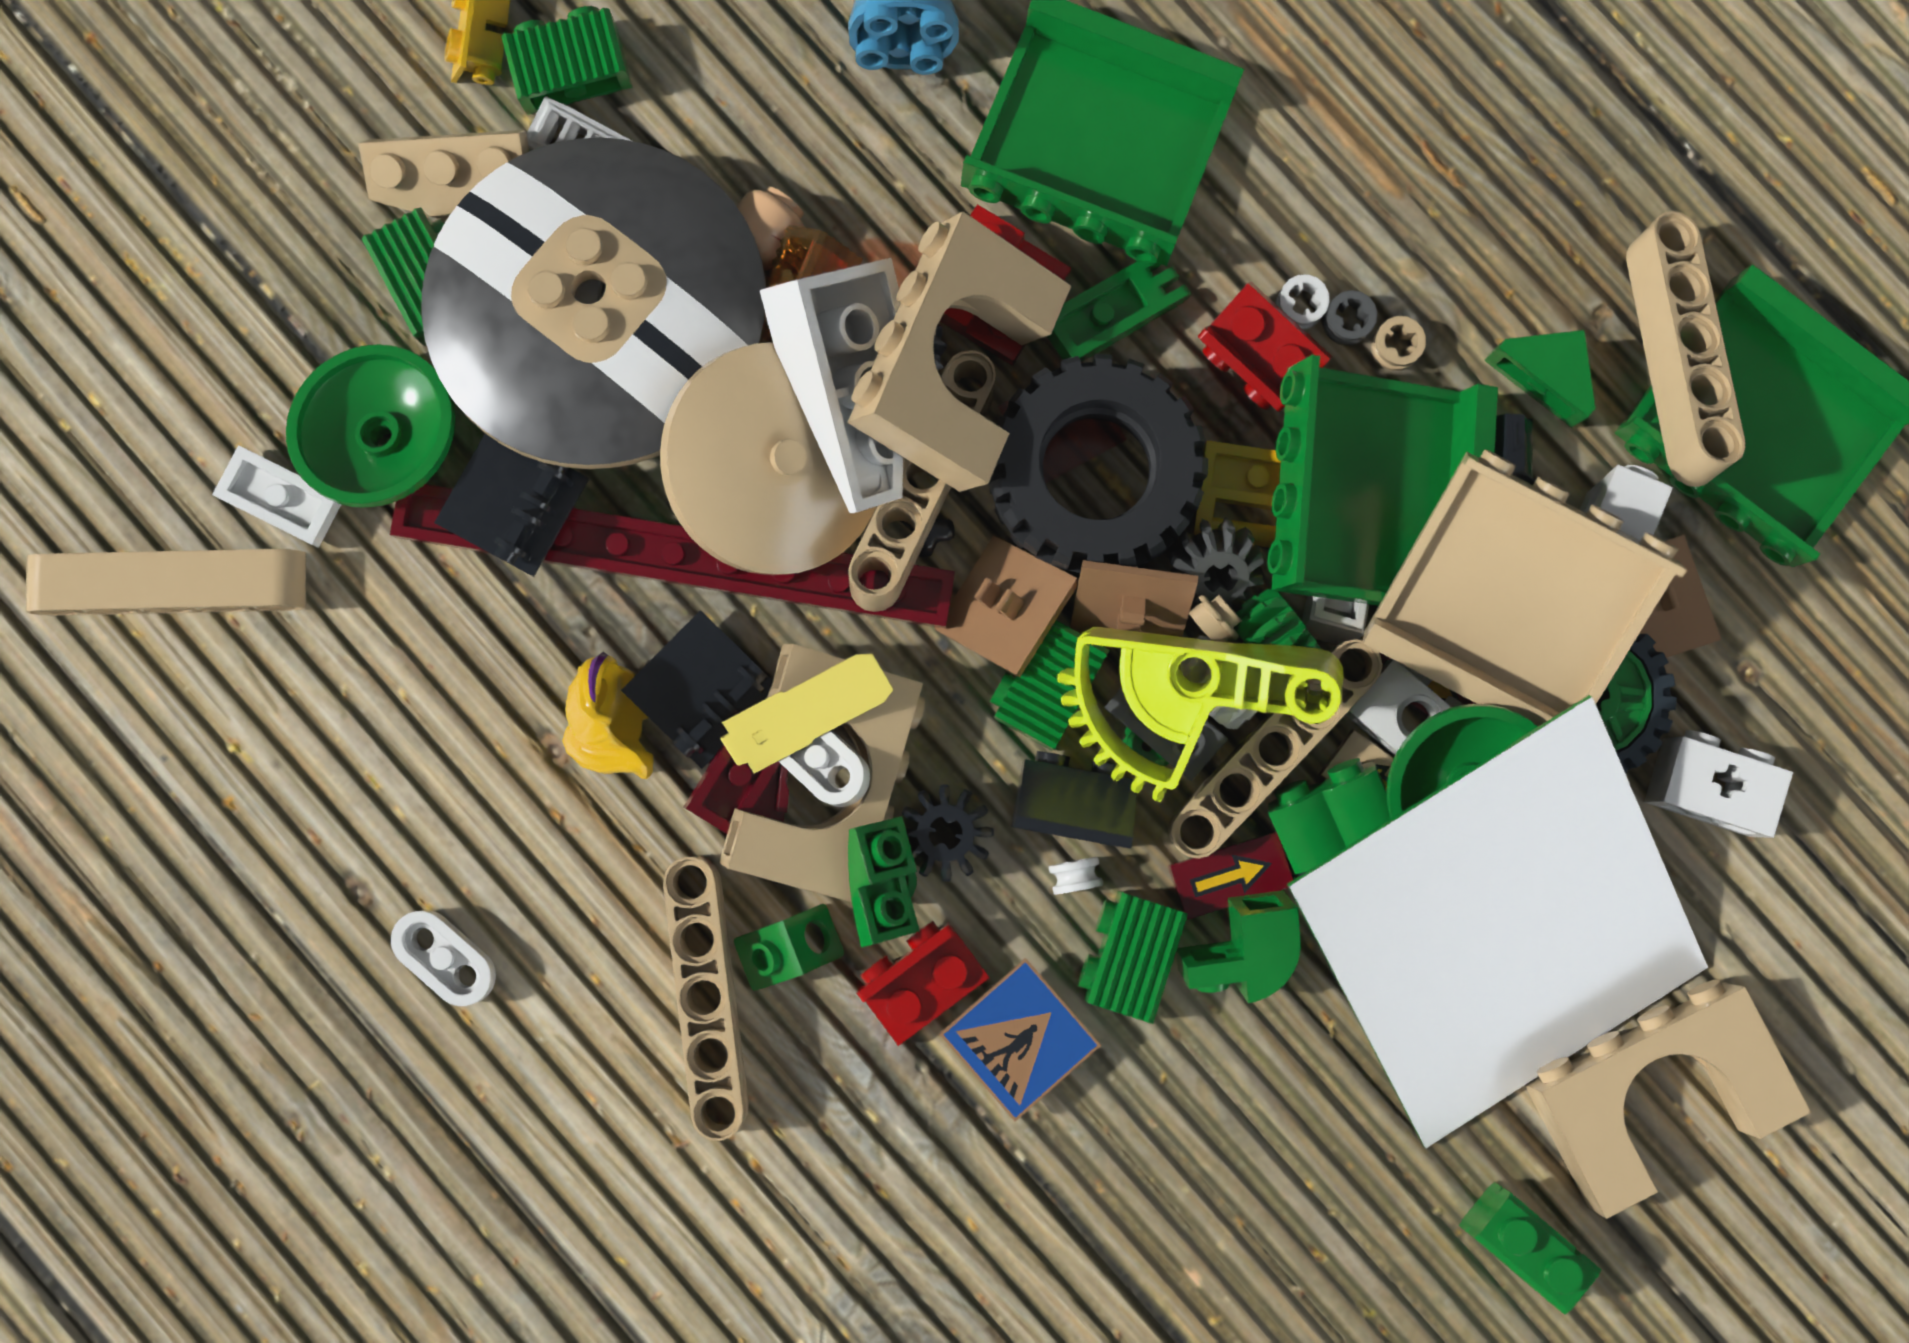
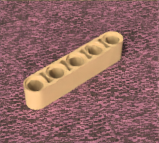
M1669 211L1658 216L1629 246L1626 252V262L1667 463L1671 473L1678 481L1687 486L1699 487L1707 484L1743 456L1745 437L1701 234L1697 225L1690 217L1681 212Z
M974 350L961 351L954 355L947 363L941 380L956 399L983 417L986 416L994 395L996 379L994 364L989 357L981 352ZM972 377L979 380L983 387L977 391L968 392L959 388L956 382L962 378ZM904 457L902 498L877 506L854 553L848 570L852 598L858 606L872 612L884 611L893 606L898 599L951 489V486L936 478L938 482L935 486L929 489L922 490L912 486L908 481L912 475L928 472ZM893 521H904L910 524L914 531L905 539H894L888 536L884 529ZM870 570L883 571L891 579L885 587L877 590L868 589L859 581L862 575Z
M242 549L51 553L27 556L26 613L69 616L297 611L306 609V552L300 550Z
M1358 639L1338 643L1328 651L1338 659L1347 650L1356 651L1363 657L1366 665L1365 673L1358 681L1350 682L1344 678L1341 701L1335 714L1330 719L1321 723L1309 724L1298 720L1294 715L1270 712L1174 813L1168 828L1170 840L1181 853L1192 858L1207 857L1215 852L1376 683L1382 670L1381 656L1378 651L1363 644V640ZM1308 679L1309 690L1322 691L1321 680ZM1271 732H1277L1282 735L1288 745L1286 757L1279 764L1269 765L1264 762L1259 753V744L1262 738ZM1237 773L1247 780L1249 794L1240 805L1230 806L1225 804L1220 797V784L1228 775ZM1199 815L1205 817L1209 822L1210 836L1200 846H1187L1181 840L1180 827L1188 817Z
M688 856L674 861L668 867L664 875L663 890L691 1120L694 1128L702 1137L712 1141H722L730 1138L739 1130L748 1114L749 1101L721 876L718 868L711 860L703 856ZM690 865L700 868L707 879L706 888L698 898H691L685 895L679 886V876L682 870ZM693 923H702L712 931L714 937L713 946L706 954H697L687 946L685 940L686 932ZM698 981H710L718 987L721 1000L717 1009L712 1011L703 1010L694 1003L692 991ZM713 1038L725 1045L728 1059L724 1066L710 1067L701 1060L699 1046L702 1040ZM718 1096L728 1099L735 1110L734 1120L728 1124L713 1122L708 1117L706 1111V1103L709 1098Z

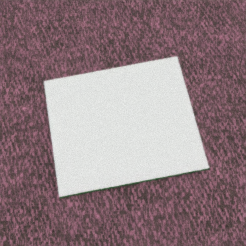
M1590 695L1287 884L1425 1148H1428L1537 1078V1070L1556 1059L1573 1055L1595 1038L1604 1035L1708 968L1594 699Z

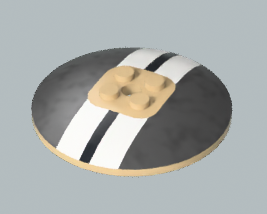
M582 138L536 148L510 160L482 179L460 201L439 232L429 256L422 289V323L428 352L439 379L454 402L484 433L503 446L543 463L581 469L614 468L639 463L660 455L662 433L671 405L685 383L701 367L724 353L762 342L766 313L760 290L766 289V281L758 247L745 218L722 188L704 172L680 157L644 143L613 138ZM594 279L606 285L603 297L593 304H583L575 299L576 290L584 281Z

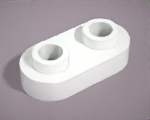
M833 730L813 739L812 744L808 745L804 750L796 751L779 760L819 800L833 806L846 807L855 804L865 795L869 787L870 772L867 763ZM847 768L850 773V780L845 787L838 788L835 784V776L841 769Z
M421 910L406 914L395 924L391 934V947L396 958L444 1001L455 1006H469L483 1000L492 991L496 980V971L492 960L444 916L435 911ZM422 928L429 929L433 934L434 941L429 949L422 948L417 942V934ZM464 965L472 967L476 972V980L472 986L464 985L459 979V971Z

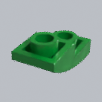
M900 816L849 829V885L861 948L920 932L905 875L917 872L903 817Z

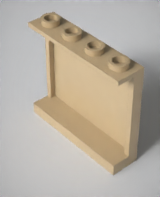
M1484 449L1480 458L1466 452L1365 629L1363 644L1477 704L1496 705L1510 709L1526 717L1539 727L1588 695L1593 697L1595 704L1598 702L1675 574L1683 577L1687 569L1679 560L1674 558L1678 548L1659 537L1645 532L1640 541L1619 530L1624 521L1614 514L1593 504L1585 513L1566 503L1570 493L1554 483L1537 477L1535 483L1531 485L1512 475L1516 465L1486 449Z

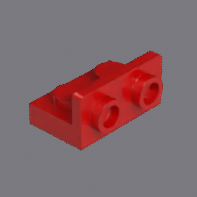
M1252 282L1247 283L1211 325L1205 327L1198 335V338L1206 345L1202 352L1207 359L1223 372H1227L1230 368L1234 370L1247 383L1243 387L1244 392L1252 401L1265 410L1272 406L1278 412H1281L1285 408V405L1280 400V387L1289 367L1311 355L1320 356V367L1323 368L1333 357Z
M931 921L921 928L920 932H916L906 940L911 950L893 963L889 956L886 955L860 974L866 984L859 988L856 994L862 1002L867 1003L897 1046L901 1045L990 978L950 922L939 929L935 922Z

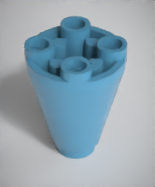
M855 0L848 21L849 43L856 52V63L868 70L886 67L890 69H912L915 73L921 75L934 74L942 69L943 58L950 55L959 42V22L952 0Z

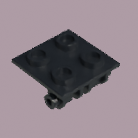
M485 433L434 523L535 577L590 478L572 468L543 463L523 456L503 446Z
M700 610L621 691L673 741L672 743L687 758H691L703 769L722 746L723 742L720 738L728 733L722 722L767 699L772 679Z

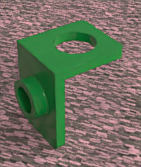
M825 904L817 905L777 923L736 937L733 941L753 991L802 976L844 956L843 946ZM809 922L816 924L822 931L824 947L820 954L812 951L806 942L805 928Z

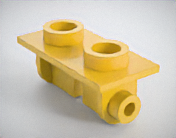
M452 0V8L460 10L458 29L450 28L444 56L446 62L453 63L452 83H457L463 71L473 73L472 80L483 85H493L495 76L501 75L504 51L501 36L503 34L487 31L485 27L486 23L503 28L507 26L510 0Z

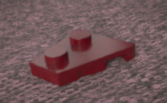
M722 744L683 808L728 834L735 808L784 822V814L788 810L789 789L787 783L789 771L777 761L754 774L748 763L737 765L725 745Z

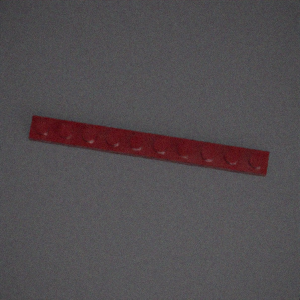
M424 484L414 493L396 501L390 530L391 536L399 539L488 553L434 523L453 488ZM575 508L571 511L543 561L544 563L938 628H946L955 571L914 564L893 606L884 611L872 612L858 606L851 596L848 570L854 554L841 553L821 566L799 573H751L734 568L711 556L688 535L682 526ZM870 570L864 573L859 581L866 588L877 590L885 587L891 579L883 571Z

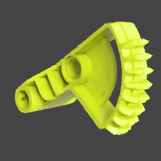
M1092 627L1084 631L1077 640L1075 668L1062 670L1057 678L1059 683L1075 685L1076 689L1065 693L1061 697V702L1063 706H1080L1081 710L1074 713L1068 722L1072 728H1078L1085 724L1089 727L1090 730L1081 737L1079 743L1083 748L1090 747L1096 742L1099 743L1102 748L1094 758L1096 765L1101 766L1105 764L1111 757L1118 763L1111 774L1113 780L1119 781L1122 779L1127 770L1136 776L1131 785V790L1134 793H1139L1147 781L1156 785L1152 793L1153 800L1161 802L1167 789H1175L1209 713L1213 708L1225 706L1257 710L1265 713L1294 715L1298 720L1309 724L1321 723L1330 719L1338 710L1344 675L1339 659L1331 652L1318 648L1293 645L1227 643ZM1090 644L1121 648L1120 681L1130 708L1138 719L1151 731L1167 740L1185 744L1175 768L1170 769L1144 758L1126 745L1111 729L1097 705L1092 690L1089 673ZM1190 657L1203 659L1209 665L1212 677L1204 683L1191 682L1184 677L1181 671V662ZM1308 679L1321 680L1322 691L1309 690Z

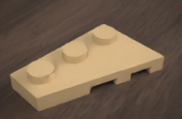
M526 130L373 139L358 143L369 200L411 212L415 208L421 207L429 217L442 218L444 221H447L449 215L460 201L482 179L510 160L529 152Z

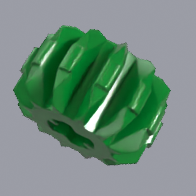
M1267 589L1257 596L1254 595L1241 604V608L1235 612L1242 621L1234 629L1244 644L1293 645L1321 649L1295 611L1292 610L1277 591Z

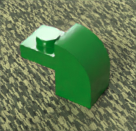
M1284 890L1229 897L1231 941L1177 948L1178 971L1189 989H1197L1205 993L1224 991L1230 987V984L1235 983L1246 1001L1252 1003L1271 996L1284 986L1297 966L1301 949L1298 907Z

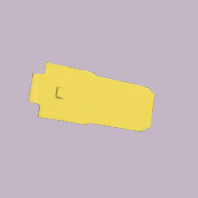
M873 653L856 654L786 692L780 691L723 721L722 723L728 733L720 739L737 765L748 763L755 774L812 744L813 739L884 703L894 689Z

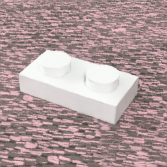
M239 445L212 494L318 548L341 504L321 496L299 475Z

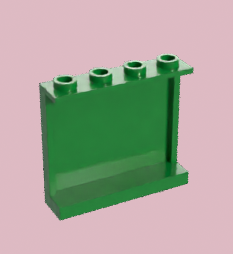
M1031 0L1025 28L971 156L966 155L964 159L961 186L967 188L974 197L984 202L998 203L1000 201L1021 209V212L1033 221L1045 224L1052 221L1070 228L1075 235L1087 242L1095 244L1106 242L1124 249L1129 257L1145 264L1157 262L1167 266L1239 85L1244 68L1068 0Z
M1752 264L1732 278L1715 300L1745 437L1743 456L1703 486L1692 487L1678 481L1671 473L1667 463L1652 384L1614 434L1626 442L1625 448L1633 457L1647 464L1654 463L1671 476L1669 478L1670 483L1678 491L1692 498L1699 497L1716 510L1714 512L1715 517L1723 525L1737 532L1744 531L1761 544L1759 547L1760 551L1768 559L1782 566L1796 567L1815 561L1821 553L1814 549L1815 545L1904 426L1909 424V381Z
M1311 355L1289 367L1280 387V400L1285 405L1283 428L1276 442V456L1281 461L1279 484L1272 498V512L1277 517L1275 541L1272 543L1268 553V569L1272 574L1271 591L1379 606L1465 453L1469 452L1479 458L1484 449L1494 453L1498 387L1476 384L1459 392L1321 368L1320 356Z

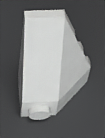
M892 258L802 278L760 290L774 348L849 513H857L900 499L903 494V457L847 423L856 404L852 401L853 391L861 377L866 372L871 371L878 352L874 350L876 339L885 325L894 319L900 306V302L896 299L899 286Z

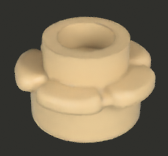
M1200 595L1198 598L1201 600V603L1189 612L1190 616L1212 641L1226 642L1231 637L1236 640L1239 634L1234 627L1242 621L1220 595L1211 602L1205 595Z

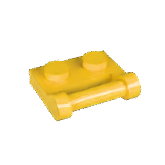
M1207 440L1204 444L1203 457L1208 458V476L1203 481L1202 491L1204 495L1201 503L1193 515L1191 533L1195 536L1201 533L1199 525L1202 518L1209 521L1212 529H1217L1223 521V518L1213 517L1215 502L1272 510L1273 494L1280 479L1281 461L1276 456V450ZM1231 520L1235 531L1246 527L1252 532L1255 538L1253 544L1270 548L1275 541L1276 526Z

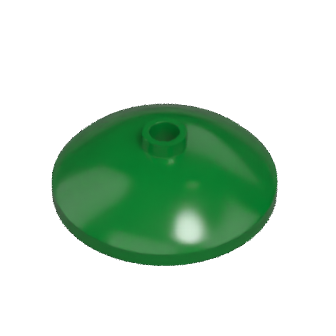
M381 344L348 349L331 357L317 367L297 391L289 409L286 423V444L291 462L300 477L313 490L335 503L365 508L396 502L422 487L436 473L445 460L455 431L453 399L439 379L436 370L422 357L409 350ZM392 434L391 439L385 445L378 446L382 436Z
M1489 704L1460 705L1431 716L1408 735L1392 761L1388 774L1386 793L1390 818L1392 819L1538 726L1517 712Z

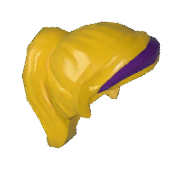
M604 652L596 657L587 659L582 666L578 667L577 674L569 686L565 708L568 726L566 727L562 742L566 753L583 768L602 774L634 773L640 778L647 780L653 772L654 756L644 749L639 739L641 738L643 720L649 717L621 691L635 674L631 670L618 665L616 658Z

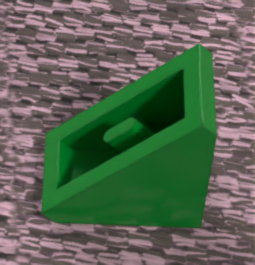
M1585 330L1508 338L1502 341L1484 359L1490 366L1571 428L1588 418L1596 408Z

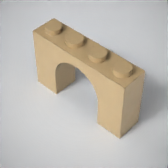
M961 212L942 223L938 221L933 223L923 235L918 247V251L922 253L916 270L905 278L898 290L896 299L900 302V306L894 319L885 325L876 339L874 350L878 352L871 371L866 372L861 377L853 391L852 401L856 404L847 422L959 492L989 483L1009 433L956 399L942 382L936 368L933 353L935 330L941 316L948 308L966 310L1022 346L1052 333L1071 288V285L965 212Z
M783 644L767 698L780 691L786 692L843 662L845 659L796 644ZM883 671L894 689L886 701L840 725L851 737L857 753L865 760L870 772L869 787L865 795L858 802L844 807L830 819L812 825L790 824L735 808L719 864L730 870L852 902L848 871L849 829L893 818L894 807L888 804L894 783L900 784L908 768L910 755L909 751L904 750L910 728L916 729L924 712L925 698L920 696L923 683Z
M1718 979L1702 983L1687 993L1690 1000L1673 1009L1669 1005H1664L1642 1014L1637 1019L1640 1026L1622 1035L1618 1031H1613L1595 1038L1587 1044L1589 1052L1572 1061L1568 1057H1563L1540 1067L1537 1070L1539 1078L1525 1085L1589 1209L1607 1219L1658 1193L1627 1133L1624 1121V1102L1631 1082L1646 1065L1656 1059L1668 1055L1685 1054L1697 1061L1712 1080L1737 1130L1756 1138L1762 1139L1811 1113L1746 987L1721 983Z

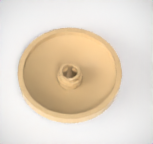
M773 342L757 343L737 348L709 361L685 383L672 403L661 439L660 466L662 481L671 508L679 523L688 535L711 556L734 568L751 573H799L814 569L839 556L852 545L868 525L876 507L857 513H849L778 357Z

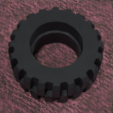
M1095 354L1093 362L1081 363L1079 356L1062 360L1060 368L1052 372L1045 367L1032 376L1029 386L1025 389L1019 388L1008 401L1007 410L1003 416L999 417L997 426L1009 433L989 481L990 494L993 495L995 502L994 510L1001 525H1006L1011 533L1010 539L1019 549L1023 550L1026 548L1037 559L1065 570L1066 573L1076 578L1080 577L1083 560L1137 568L1145 567L1148 562L1166 552L1190 524V520L1199 508L1204 495L1202 486L1203 481L1208 476V458L1203 457L1202 447L1206 443L1202 425L1194 426L1191 419L1194 408L1186 396L1177 399L1171 393L1170 389L1173 382L1161 373L1155 379L1142 372L1145 364L1130 358L1127 365L1124 366L1112 363V355ZM1088 419L1109 421L1126 429L1139 441L1148 458L1149 478L1143 496L1130 510L1111 519L1093 520L1069 512L1052 497L1043 474L1044 455L1052 438L1068 424Z

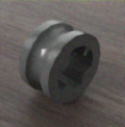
M1349 290L1341 292L1333 298L1328 305L1326 313L1323 315L1322 324L1325 333L1330 340L1339 345L1350 346L1358 344L1367 337L1376 324L1377 311L1375 304L1369 296L1360 291ZM1348 306L1356 308V318L1363 321L1362 328L1358 323L1351 331L1342 328L1343 318L1336 315V309L1338 308L1343 313Z

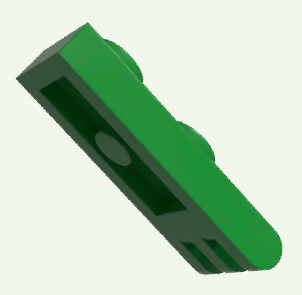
M1137 261L1065 302L1053 331L1047 338L1063 360L1079 356L1080 361L1083 362L1188 300L1192 293L1186 285H1182L1167 294L1164 289L1171 286L1179 278L1175 269L1170 267L1154 276L1152 271L1163 264L1157 262L1145 264Z

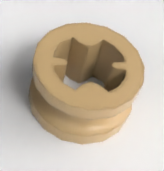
M1396 316L1388 319L1379 327L1371 340V352L1374 360L1381 367L1389 371H1401L1409 368L1422 355L1426 347V335L1423 328L1416 320L1407 316ZM1392 331H1398L1400 339H1410L1411 346L1403 352L1405 357L1398 356L1396 348L1386 347L1385 342L1393 336Z

